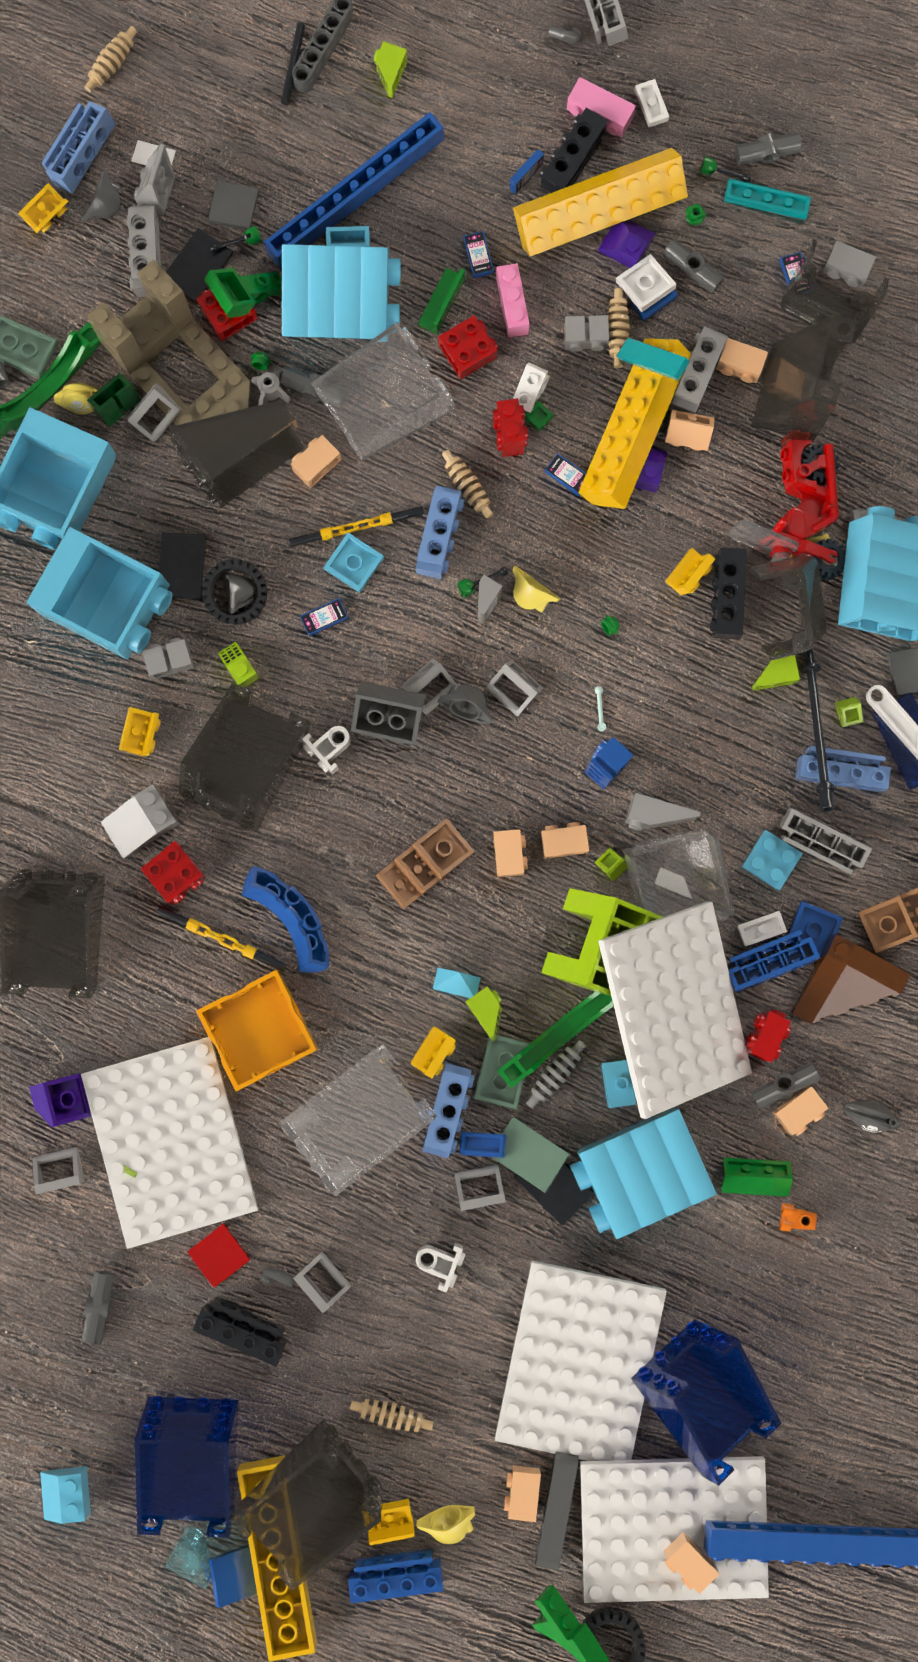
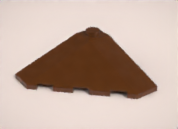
M830 934L820 959L816 962L791 1014L813 1024L819 1022L821 1018L830 1015L834 1017L849 1012L851 1008L860 1005L864 1007L879 1002V999L890 995L891 997L900 995L910 974L836 934Z

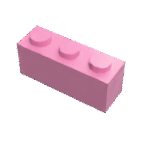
M579 77L568 97L567 110L574 116H577L579 113L582 115L585 108H588L608 120L607 131L610 134L623 137L634 117L636 105Z
M518 263L499 266L496 269V280L507 338L528 335L529 319Z

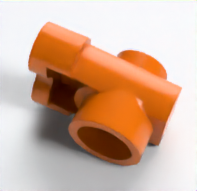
M783 1203L779 1230L788 1232L791 1229L815 1230L817 1214L794 1208L793 1204ZM808 1217L807 1223L803 1225L801 1222L802 1218Z

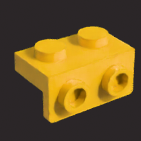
M48 183L18 214L36 233L40 230L46 232L53 224L50 220L55 215L59 218L67 210L65 205L68 203V200L66 198L63 199Z
M691 548L665 582L680 595L693 593L699 587L700 583L698 581L701 577L706 576L712 570L713 566L711 564L715 558L710 554L701 556L696 550Z
M129 707L118 750L143 757L149 756L155 748L154 734L160 727L159 713H151Z
M433 1026L411 1060V1065L421 1070L431 1079L434 1075L438 1076L443 1069L444 1064L442 1062L445 1057H449L456 1047L454 1044L456 1040Z
M409 1499L364 1507V1517L370 1545L415 1536L414 1519Z

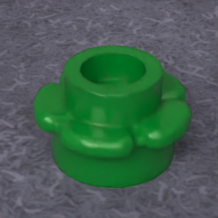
M693 204L686 208V220L689 224L698 225L703 222L706 212L702 209L701 205Z
M258 351L251 355V365L255 369L265 371L271 365L268 354Z
M606 615L605 619L601 621V626L608 636L614 633L618 634L620 624L614 616Z

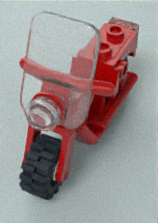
M792 430L781 440L782 481L784 482L785 493L801 499L800 504L790 509L784 517L780 518L772 530L747 520H740L730 528L728 536L770 554V557H772L770 565L775 566V569L788 568L793 563V559L790 558L792 554L794 559L810 567L807 569V572H813L811 577L815 578L818 576V581L824 579V582H827L844 572V556L846 551L842 552L841 550L844 546L841 544L838 547V541L832 542V539L829 538L826 541L822 539L817 543L808 541V539L826 530L839 518L836 475L840 467V463L836 462L839 460V457H834L836 452L833 449V444H819L818 446L815 444L802 454L812 443L810 432Z

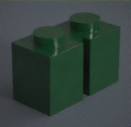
M119 373L87 399L95 415L110 427L123 416V411L128 412L141 399L132 383Z

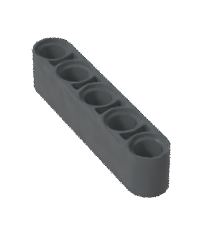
M333 0L293 68L292 76L294 87L298 92H309L353 19L352 0Z
M557 1451L554 1454L536 1551L535 1566L559 1570L578 1467L577 1455Z

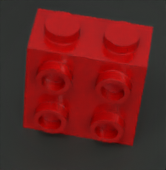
M211 290L203 291L196 298L200 310L222 342L258 320L254 308L245 316L229 318Z
M475 315L438 336V346L460 380L497 359L498 345L493 338H489L486 333L487 328L482 320L478 321Z
M518 398L497 401L496 409L493 410L494 430H497L496 445L497 450L502 451V457L524 454V448L528 446L527 426H524L523 405L519 406Z
M176 841L140 868L166 902L171 905L173 903L178 904L186 898L185 893L191 888L196 890L204 883L202 879L206 877Z
M775 1009L762 1011L761 1014L758 1013L753 1021L755 1028L752 1035L748 1034L745 1039L746 1052L765 1062L772 1063L773 1059L777 1060L782 1050L779 1046L783 1039H787L791 1031V1027H789L791 1021L785 1019L787 1015Z

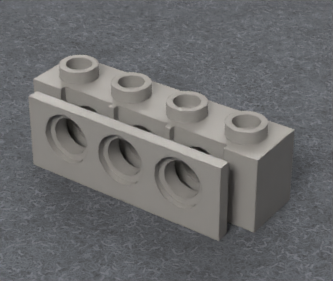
M584 0L598 44L602 43V36H606L608 46L629 39L618 0H596L597 7L594 6L593 0ZM598 17L602 18L603 26H600Z
M155 205L132 206L128 208L127 226L129 236L127 239L130 249L128 260L131 269L129 281L130 288L135 291L137 297L147 296L137 273L153 259L161 266L159 214Z
M705 326L701 333L697 332L692 344L695 346L693 352H690V363L682 374L678 389L671 400L669 411L673 409L696 414L728 338L727 335Z
M791 807L788 808L779 827L788 831L786 836L784 834L781 835L780 838L849 874L853 872L850 868L851 865L854 864L862 868L872 851V848ZM793 832L807 838L808 842L806 843L792 836ZM813 842L827 848L828 852L826 853L812 846ZM835 852L847 858V863L835 858L832 854Z

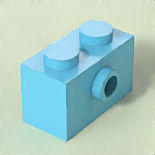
M369 226L326 227V246L370 247Z
M627 1059L601 1062L607 1107L615 1108L636 1105V1096Z

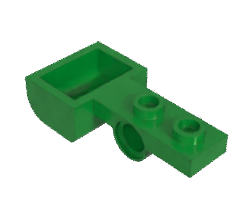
M234 267L210 270L204 279L229 318L245 316L255 304L262 303L269 296L282 295V277L277 271L239 276Z

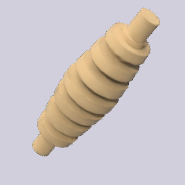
M130 26L126 32L121 31L117 35L118 38L112 39V43H108L106 49H102L96 59L97 63H94L92 66L93 71L90 70L88 73L89 81L84 86L87 91L92 92L96 86L101 87L105 83L104 81L110 79V75L116 73V69H120L121 63L126 59L125 55L127 56L130 52L129 48H132L134 45L133 37L136 35L137 30L133 26Z
M616 288L614 289V298L610 300L608 311V347L611 349L609 350L610 357L614 358V368H622V361L617 357V354L627 338H629L630 324L628 323L630 321L627 300L623 298V289Z
M449 450L444 451L442 456L446 460L445 468L447 471H450V478H454L453 483L455 486H458L457 490L462 491V497L465 500L469 499L468 503L470 506H474L473 509L476 512H482L486 519L492 517L494 514L489 508L490 500L485 498L486 492L484 490L481 491L483 487L480 482L477 483L479 480L477 476L473 475L471 469H467L468 466L465 463H461L462 460L459 456L453 457Z
M365 1399L362 1403L353 1400L351 1402L350 1410L359 1412L363 1419H365L366 1414L370 1415V1422H374L375 1416L379 1417L378 1425L382 1426L384 1419H388L386 1428L391 1429L392 1422L395 1421L397 1422L395 1430H400L403 1423L406 1424L404 1431H409L410 1426H415L414 1432H418L421 1428L432 1431L434 1421L424 1419L420 1412H418L417 1417L413 1416L414 1410L409 1409L408 1415L404 1414L405 1406L401 1405L399 1412H395L397 1403L392 1402L391 1410L386 1409L388 1401H383L382 1408L377 1407L379 1400H374L373 1406L368 1405L370 1399Z

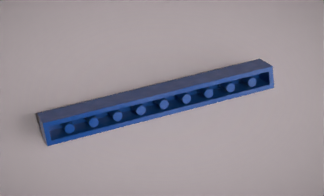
M431 112L426 114L266 239L264 244L267 254L281 268L282 245H311L326 233V227H334L444 141V127Z
M706 1520L704 1549L709 1558L716 1561H723L727 1558L739 1562L753 1559L763 1563H768L770 1560H778L786 1564H790L793 1561H802L805 1564L824 1562L828 1565L847 1563L851 1566L869 1564L874 1567L892 1565L897 1568H904L907 1565L918 1568V1529Z

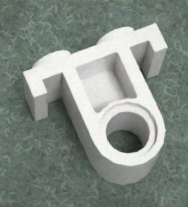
M529 362L526 364L513 399L518 398L519 406L523 405L524 410L531 413L535 402L545 390L550 376L547 375L548 371Z
M334 726L314 744L311 743L313 738L309 733L302 739L305 743L303 748L310 756L315 754L320 760L317 764L325 773L329 770L332 775L339 768L335 763L332 766L329 763L347 749L351 741L347 729L342 726ZM341 733L345 735L342 743H335L333 741L336 734Z
M454 1243L453 1250L456 1251L455 1255L433 1246H423L417 1252V1266L427 1273L445 1279L444 1283L439 1282L438 1289L447 1292L448 1287L453 1288L457 1275L454 1274L456 1266L461 1267L465 1257V1253L462 1252L463 1246ZM424 1253H430L433 1255L434 1260L426 1264L421 1260V1256Z

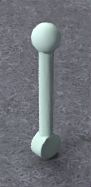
M597 686L595 688L599 713L597 728L600 732H603L606 729V724L603 721L601 696L603 688Z

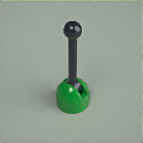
M705 156L700 169L701 174L711 175L718 171L743 179L744 182L751 180L749 174L743 175L717 167V162L712 157Z
M256 226L250 227L244 232V237L218 245L211 244L210 251L215 253L220 248L243 241L250 245L261 243L259 231Z
M501 567L498 572L487 577L492 579L499 575L505 576L508 573V569ZM470 579L458 581L457 585L462 597L465 598L473 594L475 586L479 585L481 579L475 582Z

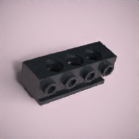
M585 108L582 115L579 113L573 122L574 127L571 132L567 131L565 133L560 149L556 148L551 156L552 161L548 166L545 165L539 176L541 177L540 187L553 193L574 185L601 144L602 137L607 130L608 120L588 108Z
M721 547L718 554L714 555L715 560L713 562L715 575L712 580L714 597H712L711 601L713 618L710 621V631H712L713 638L739 640L743 636L747 549ZM724 571L731 572L732 576H727ZM723 592H728L731 598L725 597ZM722 613H727L730 619H725Z
M215 1297L210 1306L205 1304L202 1307L193 1327V1331L275 1367H277L288 1342L287 1339L282 1337L286 1327Z

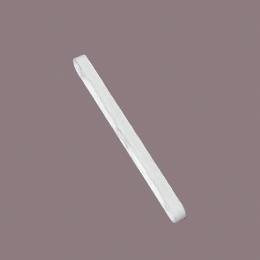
M880 685L871 687L866 693L867 702L918 760V725L886 688ZM873 690H878L882 693L881 701L877 702L872 699L871 693Z

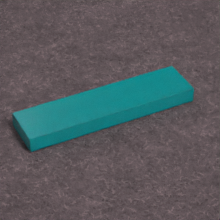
M729 179L723 202L806 220L812 197Z
M627 338L617 354L621 361L677 381L690 363L686 357L631 338Z

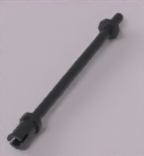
M806 648L804 651L805 665L800 669L802 673L807 674L820 779V783L816 786V792L819 793L821 811L830 812L835 810L833 799L835 788L834 784L829 782L816 680V673L820 671L821 667L819 664L814 663L813 650Z

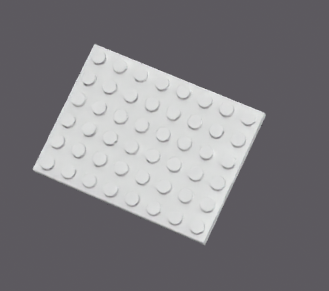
M707 901L598 940L641 1118L647 1119L752 1074L713 902Z
M209 1037L81 1074L127 1249L259 1210L214 1044ZM123 1164L137 1172L135 1178L123 1172Z
M532 1260L495 1441L556 1454L557 1451L577 1455L578 1459L586 1461L631 1460L666 1297V1289Z
M764 1456L580 1461L584 1603L769 1598L768 1563L753 1559H747L746 1562L727 1558L723 1561L711 1559L716 1564L719 1575L699 1594L694 1588L690 1590L681 1579L682 1576L678 1572L673 1573L667 1567L664 1550L684 1531L707 1555L704 1549L706 1520L767 1523Z

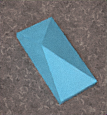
M437 968L433 989L471 998L477 994L481 978Z

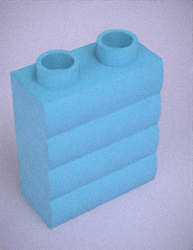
M282 245V336L388 340V331H399L400 304H389V286H400L401 259L390 258V250L385 247Z
M29 407L0 466V526L15 533L20 524L34 530L31 539L52 550H55L59 541H62L69 527L81 532L83 524L117 456L109 442Z
M883 506L871 507L868 509V515L849 522L838 625L906 641H917L918 516L907 517L905 521L894 519L895 510Z
M69 527L26 603L38 614L128 660L133 651L140 654L148 645L151 638V630L146 627L154 613L161 616L166 612L172 600V592L167 590L170 584L161 573Z
M676 1107L658 1113L576 1150L581 1161L570 1165L580 1190L582 1191L592 1186L599 1201L598 1204L589 1207L599 1233L611 1229L616 1239L717 1194L680 1110Z

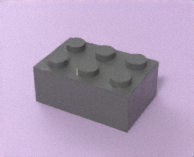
M361 681L356 694L351 732L416 745L426 695Z

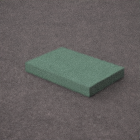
M0 315V362L41 379L59 345L58 339Z
M497 1035V1039L492 1042L489 1037L474 1099L517 1110L524 1079L510 1088L497 1070L530 1043Z
M513 1117L502 1133L507 1135L505 1158H492L546 1193L570 1154Z

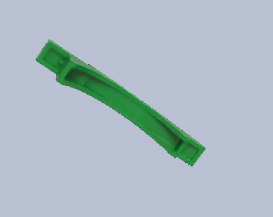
M90 322L78 332L73 330L69 333L61 352L42 375L41 379H38L19 396L0 405V439L11 430L15 432L20 428L29 407L39 411L99 347L101 342Z
M594 991L500 1067L497 1071L510 1088L531 1074L570 1039L614 1006L612 996Z
M554 1585L547 1586L534 1601L542 1612L532 1624L534 1629L560 1644L579 1662H610L587 1624L579 1623Z

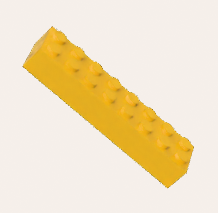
M669 148L513 207L522 248L531 257L687 198L682 157L673 148Z
M644 339L643 341L645 344L686 357L688 360L691 356V353L677 339ZM632 366L578 492L592 505L626 508L680 379L677 381L644 368Z
M286 1456L242 1463L237 1470L268 1660L271 1662L315 1653L317 1638Z

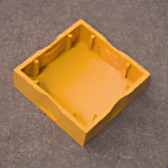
M275 970L247 984L243 989L196 1010L209 1039L214 1043L220 1054L221 1063L235 1091H239L319 1050L279 970Z

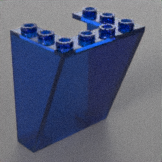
M695 1319L688 1323L686 1328L673 1337L661 1351L657 1352L646 1365L641 1367L631 1377L633 1383L702 1477L718 1486L734 1471L733 1466L722 1460L751 1431L767 1439L782 1424L739 1339ZM764 1423H771L769 1427L760 1429ZM718 1469H724L720 1475L716 1472Z
M162 1396L147 1398L134 1439L137 1535H160L164 1520L209 1521L206 1537L230 1538L234 1514L239 1400ZM150 1522L157 1524L153 1528L145 1527V1525ZM224 1525L225 1529L215 1530L214 1527Z

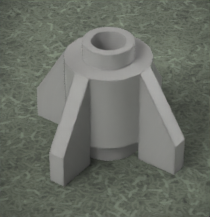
M282 371L266 372L251 379V384L258 387L260 391L259 410H264L268 403L267 400H276L278 397L284 402L290 403V397L280 386Z

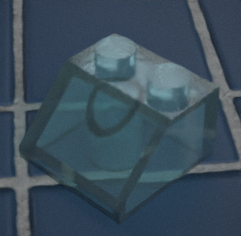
M185 1527L165 1567L206 1589L211 1580L209 1558H212L207 1539L202 1536V1532L198 1529Z

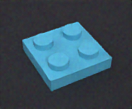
M347 533L323 568L360 593L383 561L384 556L350 533Z
M764 830L741 868L779 891L803 853L767 830Z

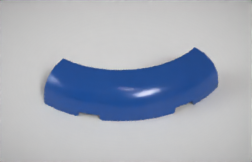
M253 866L245 879L242 896L261 903L282 921L295 945L299 972L315 973L329 968L327 941H324L321 931L322 925L311 905L298 890L278 879L276 874Z

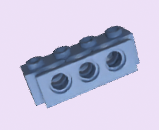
M91 101L88 102L85 108L82 104L78 103L42 161V165L45 167L47 175L57 187L73 194L116 125L106 108ZM90 124V129L88 130V132H86L87 127ZM68 160V164L64 168L65 162Z
M437 485L434 488L417 557L416 574L442 579L443 573L447 574L449 561L446 558L448 552L452 553L455 540H451L453 532L457 533L460 520L456 518L458 511L462 512L465 499H461L462 491ZM443 509H449V510H450L449 513H443V512H441V511H442ZM439 529H443L446 531L443 534L436 533V531ZM432 550H439L441 553L433 555L430 552Z
M810 746L805 750V754L809 755H802L797 760L795 780L820 783L818 763L815 758L817 757L816 746ZM825 748L826 759H830V761L826 760L829 782L834 784V786L881 793L888 790L891 767L880 766L885 761L884 756Z
M450 1063L445 1064L422 1152L448 1159L450 1153H455L458 1141L454 1140L456 1131L460 1132L463 1119L459 1117L461 1110H466L469 1100V1097L465 1096L467 1087L472 1088L475 1075L471 1074L472 1069ZM452 1083H458L461 1086L462 1090L458 1095H453L449 1092V1086ZM447 1105H452L456 1110V1113L451 1117H447L443 1113V1108ZM439 1128H447L450 1131V1135L445 1139L440 1138L437 1134Z

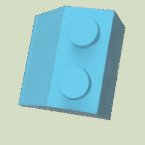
M87 1466L41 1471L44 1520L61 1524L85 1521L91 1513Z

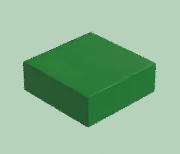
M537 401L532 412L525 413L524 419L539 432L554 415L540 401Z

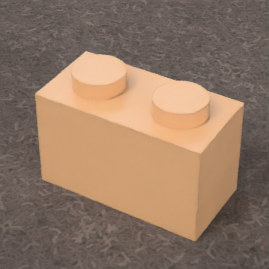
M727 338L716 370L727 376H737L747 383H757L768 352Z
M672 409L665 442L675 447L686 446L696 451H708L714 428V418Z
M321 435L319 438H314L303 453L299 452L293 457L291 467L299 478L311 488L341 461V455Z
M580 822L568 823L566 828H558V825L546 826L545 830L541 831L544 859L589 852L586 825L580 826Z
M520 829L493 832L497 877L524 875V870H528L527 856L523 857L522 848H526L525 834L521 835Z
M809 1086L796 1093L792 1099H788L772 1113L788 1134H796L798 1136L808 1128L806 1125L812 1120L817 1122L825 1116L824 1111L828 1107L814 1088Z
M513 1465L512 1473L508 1472L506 1487H510V1495L505 1496L504 1511H508V1519L536 1522L541 1478L540 1468Z
M684 1531L664 1550L667 1567L673 1573L678 1572L682 1576V1581L690 1590L694 1588L700 1594L719 1575L716 1564Z

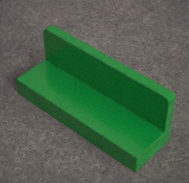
M448 268L445 269L418 322L419 327L438 335L465 281V269L461 268L459 273Z
M723 1158V1182L721 1186L723 1193L789 1196L793 1181L791 1162Z

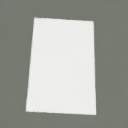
M138 140L131 162L146 165L147 160L157 149L158 145ZM166 148L172 165L176 150Z

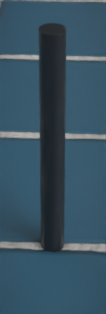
M301 22L297 23L281 99L283 105H289L294 83L292 71L299 59L305 24Z

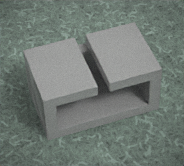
M836 241L823 269V273L832 279L843 278L851 287L862 288L876 256Z
M608 315L589 316V323H585V316H565V350L570 349L573 352L583 349L601 351L604 348H608Z
M174 638L169 640L165 646L153 644L148 646L147 650L142 651L148 675L152 680L194 669L189 646L185 639Z

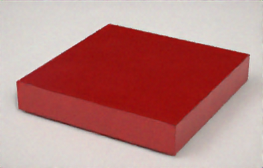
M225 1223L187 1251L213 1288L250 1261V1257Z

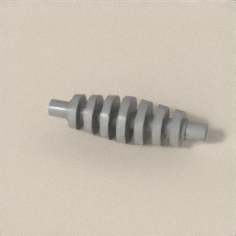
M579 1040L573 1047H566L565 1050L568 1054L566 1056L563 1053L558 1055L562 1059L560 1063L556 1059L551 1061L557 1066L555 1069H552L549 1065L545 1067L551 1074L547 1076L542 1072L540 1076L545 1081L541 1083L537 1079L535 1084L539 1088L536 1090L532 1087L530 1090L532 1096L526 1102L530 1108L533 1109L540 1101L545 1102L547 1100L544 1097L546 1093L549 1096L554 1094L549 1090L551 1086L556 1090L560 1088L555 1083L557 1079L563 1084L566 1082L561 1075L563 1072L568 1077L571 1075L567 1068L570 1066L575 1069L576 1065L573 1063V1060L580 1061V1052L586 1046Z

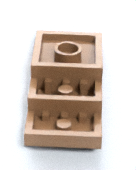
M446 818L417 840L387 867L377 873L376 877L404 910L475 851Z
M918 887L858 912L876 953L918 937Z

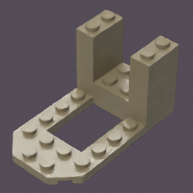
M153 259L137 273L147 295L120 319L104 302L89 313L87 318L104 349L145 394L157 383L182 409L172 424L186 439L196 440V438L217 441L249 414L251 382L194 320L183 290ZM178 337L186 343L218 379L213 386L188 407L148 364ZM159 398L154 402L165 416L171 410Z

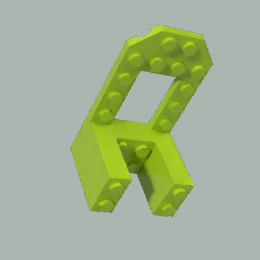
M570 888L563 910L591 920L579 960L548 952L541 973L575 986L611 996L598 940L662 918V916L615 897Z

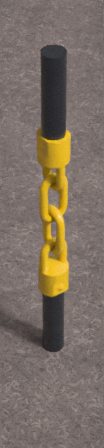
M422 506L391 514L388 512L371 519H364L332 528L327 527L317 532L289 538L290 546L293 547L318 540H329L342 534L380 525L386 526L393 524L395 521L424 515ZM368 522L367 526H359V524ZM350 526H353V528H354V529H350V530H346V531H345V529H344V528L350 527ZM339 529L338 533L333 534V530Z
M161 905L157 909V914L185 926V929L204 937L209 936L229 949H237L243 952L242 955L245 957L254 958L284 972L287 966L286 963L258 951L257 948L249 944L246 946L242 945L231 936L212 931L210 927L193 918L184 917ZM200 926L206 929L204 933L198 931ZM225 938L233 941L234 943L231 946L222 941H224Z

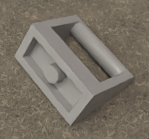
M155 383L129 414L127 421L150 440L156 442L182 409L161 386ZM159 398L171 410L158 426L151 431L141 418Z
M483 575L479 581L478 622L480 624L486 622L502 597L503 586L486 575Z
M431 659L400 686L404 691L418 693L439 673L443 676L449 685L424 706L423 713L426 716L439 705L437 701L441 695L449 694L452 685L458 686L441 663L435 659Z
M513 660L505 663L486 686V689L517 717L544 689ZM504 675L529 696L521 707L516 705L495 686Z
M78 1147L32 1158L35 1194L85 1182ZM73 1157L74 1175L44 1182L40 1164Z
M498 1164L454 1173L461 1211L506 1202ZM496 1174L499 1192L469 1198L463 1197L460 1181Z
M320 1252L293 1278L322 1313L330 1308L351 1287V1284L323 1252ZM318 1261L341 1287L329 1300L306 1274Z

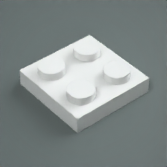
M651 254L616 277V283L641 312L676 289L674 280Z

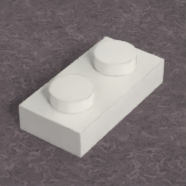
M653 79L635 85L634 91L648 127L667 122L669 114L656 80Z
M780 911L737 925L744 947L787 932Z

